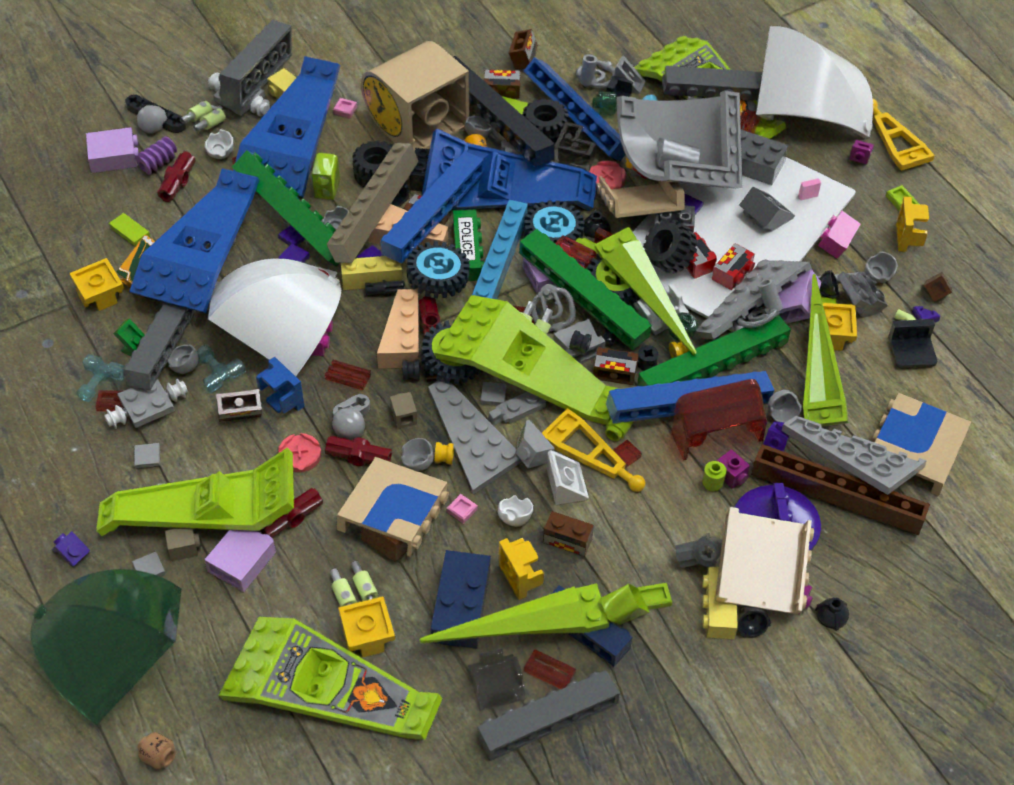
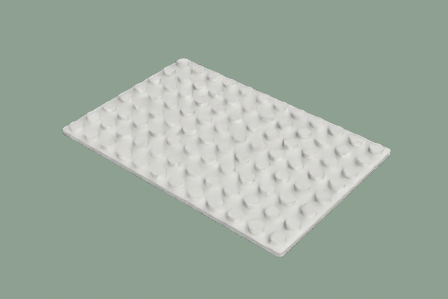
M787 157L773 185L743 175L742 188L737 189L678 183L684 190V194L686 193L704 202L703 207L695 215L694 232H697L706 241L708 248L716 254L717 262L736 243L755 253L754 268L758 262L764 259L801 262L820 239L823 230L829 227L827 225L829 219L843 211L855 196V190ZM819 178L821 182L819 195L800 200L798 194L801 182ZM755 187L769 193L790 210L795 217L774 231L768 228L763 230L756 224L757 220L755 218L751 219L743 213L744 209L739 204L750 189ZM655 213L649 214L633 231V234L641 242L642 246L646 243L645 237L650 233L648 231L654 228ZM652 265L662 286L673 283L682 295L684 306L705 318H708L724 299L733 292V290L713 281V272L694 279L685 267L681 272L667 273ZM748 315L743 319L746 322H752L749 320ZM734 320L732 322L733 326L728 330L734 332L744 327L738 325L737 321L735 322Z

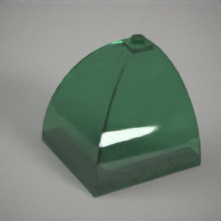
M129 569L105 570L88 574L67 584L56 592L44 606L40 604L33 612L31 642L42 669L66 700L95 725L113 709L176 642L182 588L160 576L143 571Z

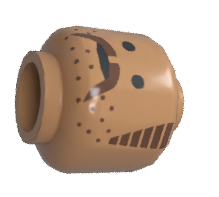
M154 732L140 740L138 756L147 765L155 769H161L169 766L176 755L175 745L169 738Z

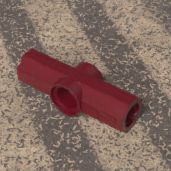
M184 151L180 153L173 166L167 167L164 181L157 191L158 197L163 201L170 202L174 199L180 187L187 185L189 172L196 162L195 157L190 152Z
M424 296L421 300H418L424 336L432 326L436 328V324L441 323L436 299L431 296Z
M330 436L326 442L325 454L345 458L352 465L362 466L364 463L371 464L375 457L391 462L392 449L371 445L368 440L360 437L349 440Z
M310 488L295 498L294 508L288 514L276 519L271 525L262 528V534H267L272 538L287 527L295 528L300 525L307 514L323 504V499L315 488Z

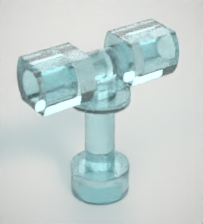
M204 345L197 350L199 360L202 363L207 362L213 368L212 374L203 379L204 386L210 393L223 386L222 382L229 377L235 379L246 372L243 363L238 358L226 365L225 363H218L214 358L215 352L209 345Z
M88 354L83 361V365L86 370L92 371L94 376L87 385L82 384L76 393L82 400L90 402L96 395L94 389L101 380L105 381L108 377L119 381L124 379L123 369L125 365L113 361L107 364L103 362L101 357Z

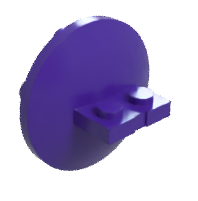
M774 483V485L754 488L745 493L735 505V508H739L738 513L801 524L811 520L814 536L812 542L809 541L808 550L812 551L818 542L821 532V520L815 506L803 494L784 487L783 483Z

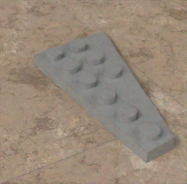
M767 259L758 262L757 266L747 274L746 278L735 287L733 292L724 299L720 306L695 331L698 338L715 339L732 327V322L735 319L747 316L749 314L748 310L753 306L757 308L761 306L764 301L757 286L760 281L768 278L773 279L776 290L779 293L782 290V285L794 282L798 279L797 275L800 272H808L812 269L810 263Z
M443 377L441 381L438 380L428 386V392L441 417V422L447 431L450 443H454V452L463 468L465 478L469 482L471 492L475 494L520 464L522 460L516 455V448L451 382L449 384L445 383L446 378Z
M799 416L791 418L782 427V431L887 495L925 468L927 460L921 458L918 461L907 458L908 454L901 451L898 454L887 451L886 446L854 435L852 438L841 435L842 431L837 429L833 431L823 429L821 424Z

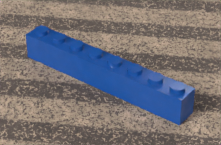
M534 57L524 72L553 101L563 104L565 109L568 110V116L608 156L621 162L626 154L620 135L547 63Z
M466 151L457 157L454 163L445 169L441 177L437 178L434 184L424 192L423 196L415 201L413 207L408 212H405L398 223H395L392 229L382 237L380 241L382 255L403 263L409 254L412 253V250L417 248L484 174V159Z
M766 371L614 389L609 391L606 406L614 424L767 404L775 390Z

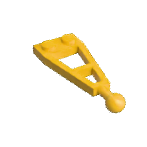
M872 98L873 123L891 159L902 171L933 161L935 155L926 144L887 112L881 113L878 109L877 101ZM883 122L888 124L892 129L886 130ZM902 136L914 147L897 152L891 139Z
M568 408L542 432L556 451L613 479L620 476L628 482L629 488L634 492H640L645 488V479L640 475L633 476L626 471V463L581 417ZM578 429L597 446L589 455L564 444ZM603 453L615 466L611 467L596 459Z

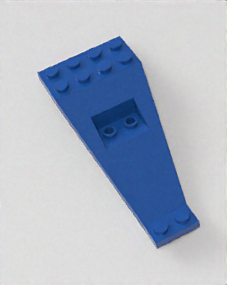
M304 56L300 74L240 143L236 161L246 150L252 154L256 152L264 159L262 161L264 165L269 164L275 170L274 175L276 177L280 175L288 182L286 184L288 188H294L300 194L299 197L304 198L313 159L336 85L340 64ZM285 126L284 131L280 132V128ZM302 130V134L298 136L297 132Z
M437 128L433 131L422 196L434 184L435 180L441 177L445 169L449 168L454 163V160L466 151L484 159V174L452 208L453 210L502 208L507 206L509 200L527 203L528 206H534L535 204L539 206V202H544L547 205V200H552V204H555L556 200H558L560 204L567 202L588 211L593 208L597 175L582 168L551 161L535 167L523 155L470 144Z
M222 168L216 187L142 253L129 292L206 313L218 275L254 198L260 179ZM193 238L192 243L188 244V240ZM211 243L210 248L206 249V245Z

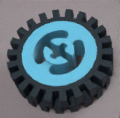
M547 200V205L544 202H539V207L535 204L533 210L529 209L528 214L525 215L524 238L538 229L540 232L545 233L556 245L567 242L572 249L576 239L583 238V215H580V211L578 209L575 210L573 205L568 208L567 202H564L563 205H560L558 200H556L555 204H552V200Z
M434 241L433 246H431L430 242H426L425 248L422 244L419 245L418 250L414 248L412 254L410 253L408 256V283L412 284L414 290L418 288L417 292L419 294L425 291L426 297H430L431 293L434 294V298H438V294H442V298H447V293L452 297L455 296V291L459 294L462 288L466 287L469 278L470 264L465 252L461 253L462 249L459 247L454 250L455 245L453 244L446 247L447 242H442V246L438 245V241Z

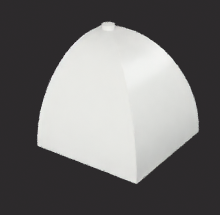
M780 26L770 27L756 115L765 120H773L774 115L813 118L847 127L863 138L870 137L873 100L869 84L862 72L847 60L796 30Z
M265 259L252 262L234 270L216 285L211 296L208 319L269 360L276 357L289 371L297 376L315 350L336 311L341 296L340 281L331 274L328 276L315 267L295 260Z

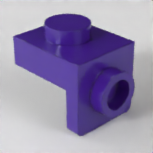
M773 422L768 429L764 445L784 452L786 444L791 438L790 435L782 431L784 422Z
M72 531L67 536L62 533L54 541L56 546L52 549L54 553L57 551L72 567L90 552V549Z

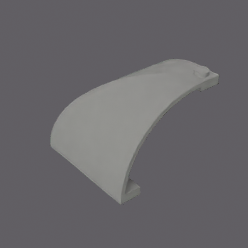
M723 91L720 92L719 97L679 101L641 100L627 96L617 97V119L621 143L629 161L642 175L657 181L732 189L742 188L740 93ZM659 137L700 148L699 163L668 160L664 161V170L661 169L656 161Z

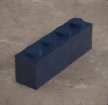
M559 585L551 594L565 589ZM609 620V628L588 633H567L613 667L631 649L633 638L626 629L619 628Z

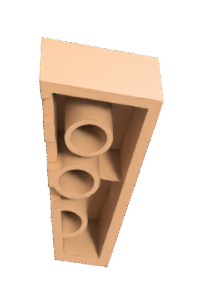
M390 204L369 236L368 242L380 245L382 237L408 211ZM438 223L419 245L422 244L425 248V243L430 242L431 246H433L434 241H438L439 246H442V242H447L448 245V227Z
M418 289L397 290L377 351L378 369L402 368L403 360L413 362L415 359H419Z

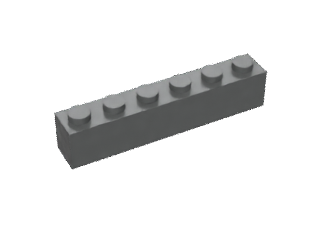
M665 66L662 76L663 95L713 98L719 97L720 92L730 91L740 93V99L759 100L763 72Z
M163 302L162 308L156 313L153 323L148 326L147 333L140 339L137 350L133 351L131 360L124 366L123 375L126 377V384L128 386L152 389L196 312L195 310Z
M607 670L600 673L594 672L580 682H571L564 689L559 691L553 690L539 700H530L523 707L516 710H507L498 718L483 721L480 726H477L478 739L489 760L492 761L617 705L620 693Z

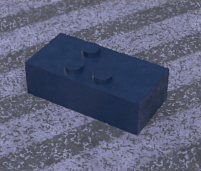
M446 550L432 619L431 634L483 617L491 571V556ZM479 637L431 643L477 649Z

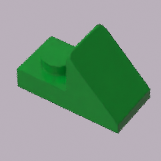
M126 319L113 333L124 345L121 352L132 356L133 351L137 350L140 339L145 336L130 319Z

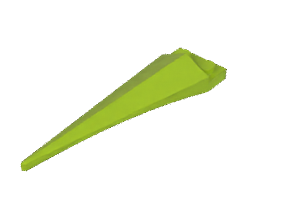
M627 227L595 244V250L603 262L651 308L685 347L696 356V350L641 242L635 237L631 229Z
M813 274L808 357L803 401L804 418L819 423L821 426L848 423L847 402L817 278Z
M596 583L579 588L571 587L422 637L419 640L420 643H431L502 635L588 633L609 628V622L599 600L601 595Z

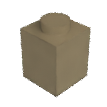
M411 392L390 396L391 411L397 429L417 424V410Z
M177 528L165 531L171 561L198 556L197 547H200L201 543L199 533L194 534L193 528Z

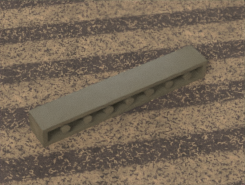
M395 143L328 241L327 246L335 262L352 263L415 168L418 159L411 143Z

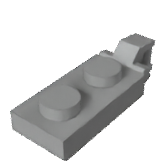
M525 392L496 406V409L489 412V421L493 426L502 421L511 424L545 408L546 401L534 394Z

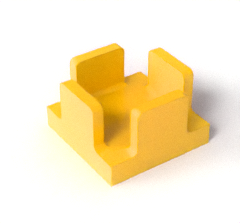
M903 197L896 221L899 252H906L908 246H924L927 238L926 230L913 229L914 221L928 222V206L912 204V197Z
M107 258L70 273L77 294L85 308L89 307V304L92 302H96L99 311L117 304L115 293L118 292L120 294L124 289L121 280Z
M823 303L833 348L836 351H842L845 341L853 343L857 339L855 305Z
M506 538L499 541V567L518 600L527 597V591L543 584L544 573L542 570L534 572L530 566L531 563L538 561V555L529 541L521 538L510 543Z
M384 596L338 607L347 649L350 652L360 649L362 657L383 653L385 651L384 643L395 640Z

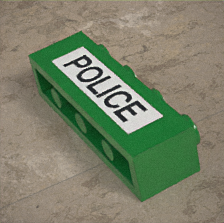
M476 210L453 211L455 250L459 247L462 249L461 253L465 252L466 258L469 259L468 281H478L484 265V261H480V258H483V246H479V243H482V232H478V229H481V218H477Z

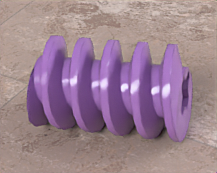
M165 136L155 144H152L150 148L144 149V152L138 153L135 159L139 167L146 174L151 175V169L157 171V165L163 167V162L167 164L169 163V158L175 159L174 152L177 153V147L170 138Z

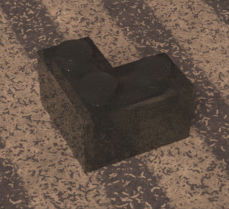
M565 122L555 144V159L553 162L582 168L589 172L595 158L596 143L582 140L583 126Z

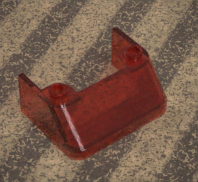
M747 379L687 393L677 400L672 436L683 460H687L689 447H698L704 443L707 433L745 425L748 431L754 432L758 442L763 441L767 418L761 389L757 380Z

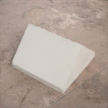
M548 451L547 473L555 505L587 500L589 497L580 463L555 451Z

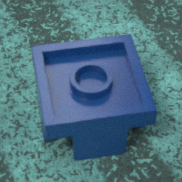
M273 357L268 361L269 367L256 376L258 389L262 391L269 386L274 391L276 390L275 393L266 398V403L277 413H286L293 407L297 411L305 407L301 381L276 357Z

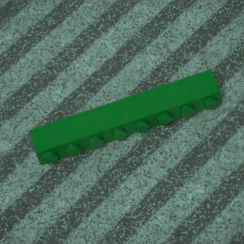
M246 150L232 168L236 172L258 177L260 180L256 191L324 258L337 267L340 262L334 261L327 246L336 228L329 222L325 224L322 221L324 217L316 210L313 212L310 209L312 205L304 198L300 200L298 198L300 194L294 188H288L286 186L288 182L280 175L276 177L274 175L275 170L269 164L264 165L262 163L264 159L256 152L252 154Z
M536 229L520 241V255L555 285L569 291L576 303L631 350L637 348L650 337L652 325L646 318H642L632 306L622 301L618 294L610 291L602 281L597 280L588 269H584L578 264L574 257H570L565 253L562 247L552 242L545 233Z
M780 315L759 327L741 328L695 348L696 356L688 351L640 372L637 386L714 377L718 373L732 369L742 362H748L758 355L766 354L776 347L784 346L789 341L791 329Z

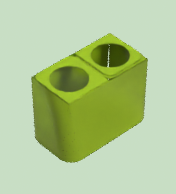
M316 154L312 170L315 198L331 200L335 198L340 182L338 157L334 154Z
M627 584L599 599L608 620L620 625L650 613L640 590L631 584Z

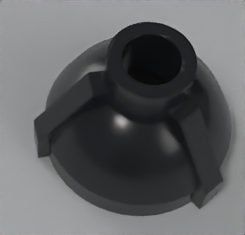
M593 211L584 220V235L586 237L601 238L610 232L611 226L599 211Z
M832 270L825 271L819 278L821 281L820 294L821 296L835 299L839 297L838 282Z
M829 598L816 606L817 618L825 627L835 629L836 631L848 622L849 610L845 601L839 598Z
M745 606L737 619V628L742 637H758L771 626L767 613L757 607Z

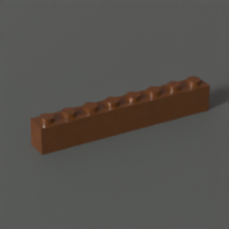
M764 444L760 446L751 473L753 476L773 483H783L784 487L916 535L920 534L930 507L929 503L895 491L887 495L859 478Z

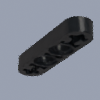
M129 95L125 99L127 110L135 115H138L139 111L148 105L162 108L167 116V120L163 122L162 128L170 132L181 133L186 128L185 123L182 124L180 121L182 116L139 95Z

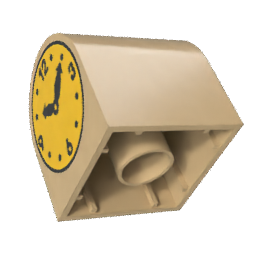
M426 41L362 75L361 91L365 105L376 125L394 143H411L414 151L415 148L429 149L432 134L436 128L452 136L465 129V122L467 117H469V71L438 44Z

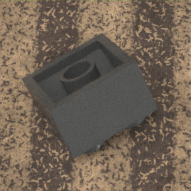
M755 187L750 189L739 204L744 209L743 213L751 219L755 218L757 220L756 224L763 230L768 228L774 231L795 217L790 210L773 196Z

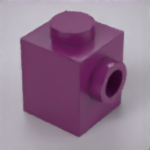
M732 449L716 460L726 467L724 482L731 489L738 484H744L748 479L750 465Z

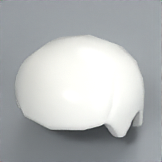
M222 129L216 134L211 133L205 142L206 152L210 157L216 159L228 157L233 151V137L229 132Z
M516 495L509 499H503L498 505L499 518L504 523L514 527L524 525L530 519L533 512L531 501L528 498L519 500Z

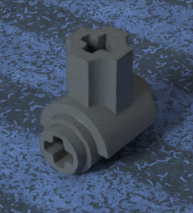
M707 533L697 541L676 545V557L680 568L696 564L713 567L721 555L722 540Z

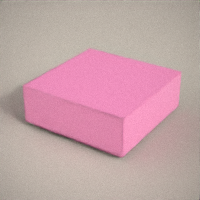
M340 98L333 109V114L351 118L357 108V102Z
M819 178L801 182L798 194L800 200L819 195L821 186Z
M462 494L447 507V513L463 524L478 510V505Z

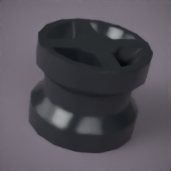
M575 330L570 341L569 350H579L581 354H586L591 344L592 335H583L580 331Z
M650 345L642 346L638 351L637 365L641 370L645 371L657 365L658 350Z
M415 359L413 362L403 360V380H408L409 378L420 380L419 359Z

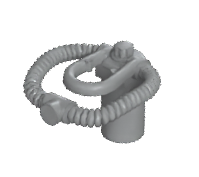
M585 55L582 66L576 70V76L584 87L607 88L610 80L605 83H599L605 79V73L596 69V65L610 71L612 76H614L615 68L612 67V63L610 61L597 60V57L594 55ZM595 73L600 74L601 77L596 79Z
M764 279L757 284L764 303L758 309L755 306L749 309L750 311L754 309L748 315L749 320L752 322H746L743 320L744 318L739 317L735 319L738 325L746 328L759 327L780 314L783 306L773 279ZM763 313V314L760 315V316L753 317V316H755L756 314Z
M551 284L544 285L541 291L538 292V295L534 296L531 302L535 303L531 314L536 323L537 319H539L535 310L537 302L541 299L543 313H545L548 307L546 302L556 301L558 313L553 316L551 315L550 319H558L563 312L560 300L565 296L570 306L569 319L565 322L553 324L548 331L557 332L574 322L576 311L573 297L569 291Z

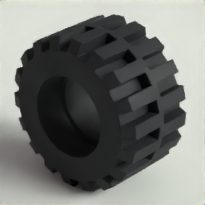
M545 98L541 100L536 99L533 100V103H528L524 107L522 115L554 144H559L560 141H563L568 131V110L565 109V106L559 104L560 102L552 101L553 99L545 100Z
M375 140V142L368 141L366 144L363 143L360 145L361 147L355 149L352 158L354 178L359 185L362 184V187H366L393 146L391 143L387 144L386 141L380 142L379 140Z
M663 219L660 221V224L656 223L654 228L648 231L650 232L649 235L645 237L646 243L643 244V248H645L651 264L667 273L681 272L684 270V267L690 265L689 262L695 258L693 256L694 253H697V248H695L698 245V241L695 240L697 238L690 228L673 219H667V221Z

